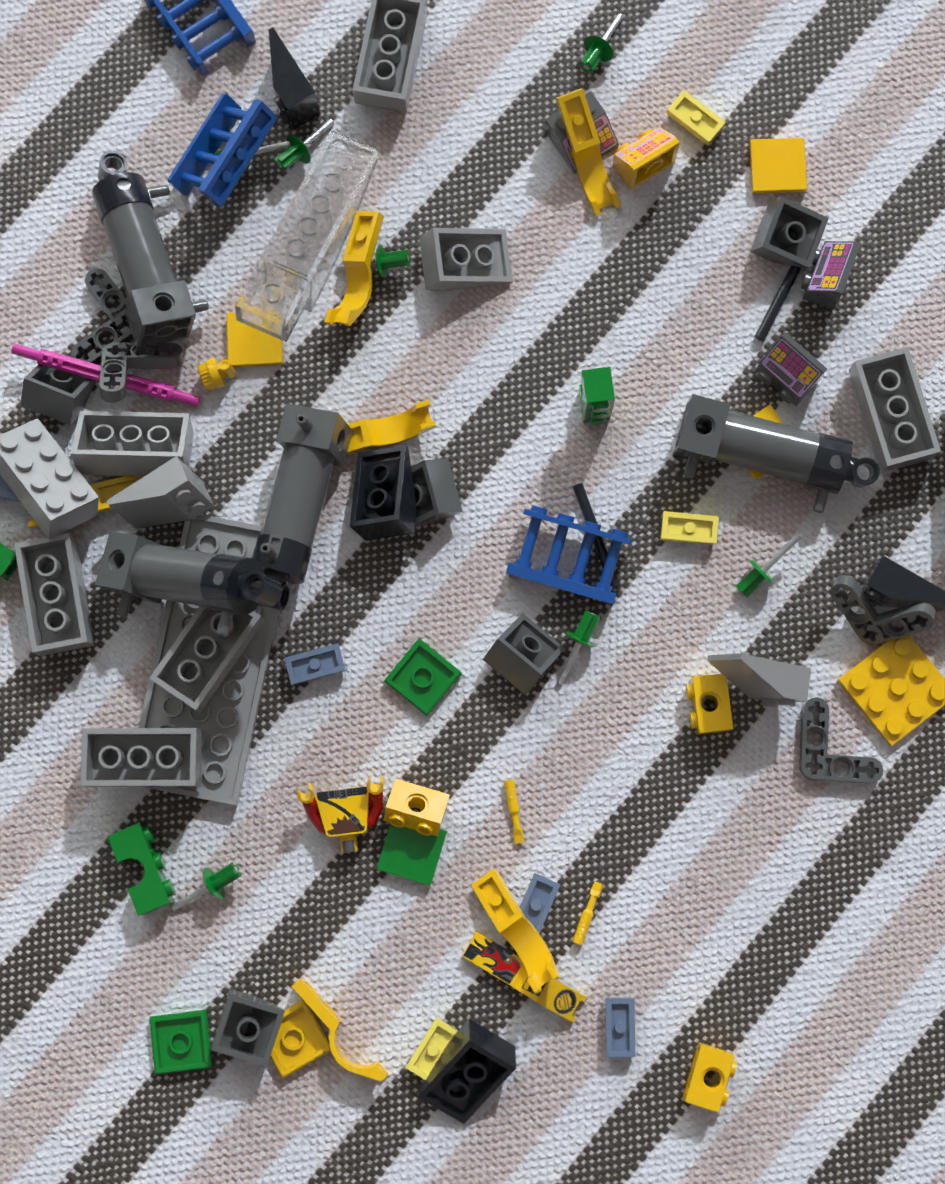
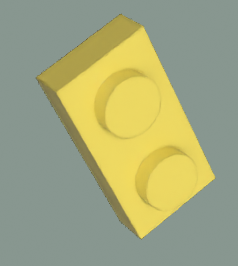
M685 90L682 91L666 112L667 115L707 146L726 124L723 119Z
M663 511L660 540L716 545L719 516Z
M436 1017L405 1068L426 1080L447 1044L458 1030Z

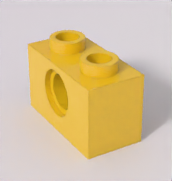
M722 673L692 677L690 684H686L687 699L693 702L694 712L689 713L691 729L696 728L697 735L733 730L727 678ZM704 697H710L715 701L716 707L714 711L707 712L702 708L701 701Z
M395 779L386 805L384 821L389 822L395 827H407L416 830L422 835L438 837L450 795ZM411 808H418L421 812H414Z
M698 1042L682 1097L683 1100L719 1113L720 1106L725 1107L728 1100L729 1089H726L728 1078H733L736 1072L737 1061L734 1060L735 1055L732 1052ZM710 1070L718 1072V1081L714 1085L704 1083V1075Z

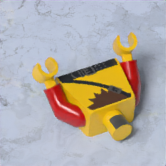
M370 775L366 787L317 792L315 797L313 785L308 783V793H302L299 786L297 787V798L302 802L308 819L319 833L326 834L328 838L340 837L341 853L358 851L356 834L368 833L369 829L376 825L383 810L385 779L381 776L380 784H373Z

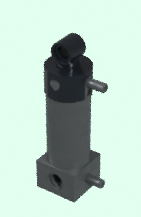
M108 151L101 156L98 168L99 182L94 185L92 195L128 297L125 315L136 348L189 338L196 313L207 311L209 304L206 300L192 302L185 280L176 281L153 212L154 205L152 202V198L168 196L170 194L169 186L161 185L147 188L143 176L138 173L126 172L127 160L121 153ZM108 168H113L117 171H110Z
M692 394L687 401L673 452L675 455L688 458L684 477L691 479L695 477L699 461L711 464L716 460L802 483L804 487L818 490L813 511L817 513L824 512L828 494H838L844 481L850 482L855 487L863 488L873 484L880 475V469L875 460L851 457L853 441L729 410L731 405L729 403ZM697 424L705 426L707 429L706 435L698 433L696 430ZM859 466H865L869 470L867 480H863L858 476L857 469Z
M286 403L276 439L284 450L260 535H258L252 556L261 564L265 575L278 580L282 585L280 600L277 604L268 608L284 610L290 596V586L288 583H304L334 466L344 467L353 430L338 412Z
M113 531L109 533L95 582L96 586L122 595L117 610V615L122 617L128 616L132 599L159 604L163 599L207 607L214 611L222 612L216 632L221 636L228 635L233 615H248L254 612L260 604L272 607L277 604L282 596L281 583L265 575L261 564L254 558L164 546L138 535Z

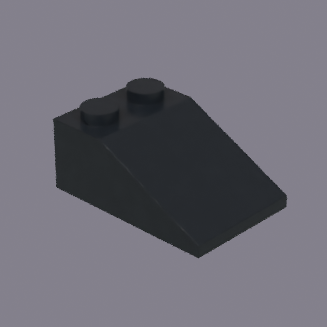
M274 27L269 29L273 88L276 95L273 101L284 124L288 122L292 129L295 130L320 115L315 91Z
M402 445L358 453L349 527L365 541L414 534L417 507L409 447Z
M884 555L871 565L860 585L873 607L878 605L880 607L900 608L917 602H926L932 605L936 611L945 610V590Z
M469 1018L447 1044L418 1091L417 1097L465 1124L516 1069L515 1046Z

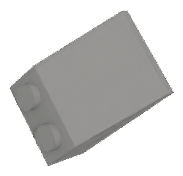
M432 228L419 237L426 290H458L512 282L506 229Z
M177 456L107 500L108 505L135 529L191 520L213 506L203 481Z
M742 653L708 655L707 661L749 698L761 700L760 705L778 707L780 705L795 707V702H807L811 668Z

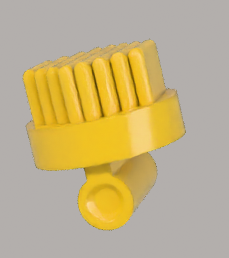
M216 357L198 365L199 376L203 386L208 391L225 387V378H234L236 375V370L225 359L219 363Z

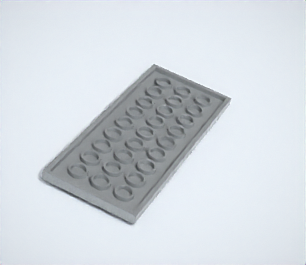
M201 514L185 521L179 548L252 558L262 526ZM167 600L151 675L199 606ZM258 606L254 610L265 619L264 623L202 713L196 711L152 680H149L139 728L202 730L201 787L146 788L238 806L280 610Z

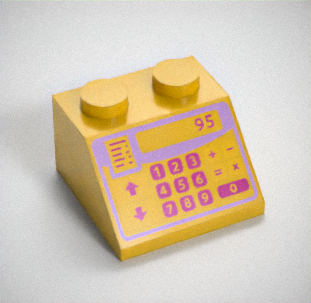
M661 127L653 131L648 129L639 135L637 141L630 145L625 143L615 151L613 166L629 190L674 164L680 142L675 136Z

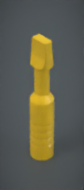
M515 780L503 781L508 811L512 816L515 844L524 843V833L519 821L520 808Z
M594 882L590 891L591 896L588 905L582 912L572 942L583 946L593 918V909L597 898L601 895L603 884Z

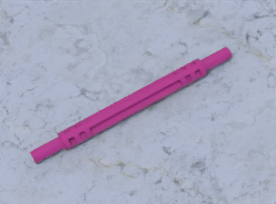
M15 343L12 346L11 354L35 360L37 364L100 381V365L42 348L39 351ZM111 371L108 373H119V371ZM127 373V390L168 402L174 400L195 407L199 405L200 396L176 390L175 386Z

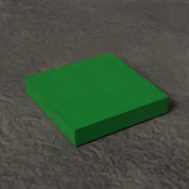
M418 638L384 682L424 715L428 716L462 675V672Z
M390 824L377 870L431 886L447 831L440 829L438 837L434 835L427 836L418 833L414 829L395 827Z
M208 1009L149 1017L155 1075L213 1067Z

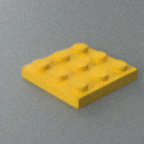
M910 635L885 642L837 680L889 746H893L945 705V678Z

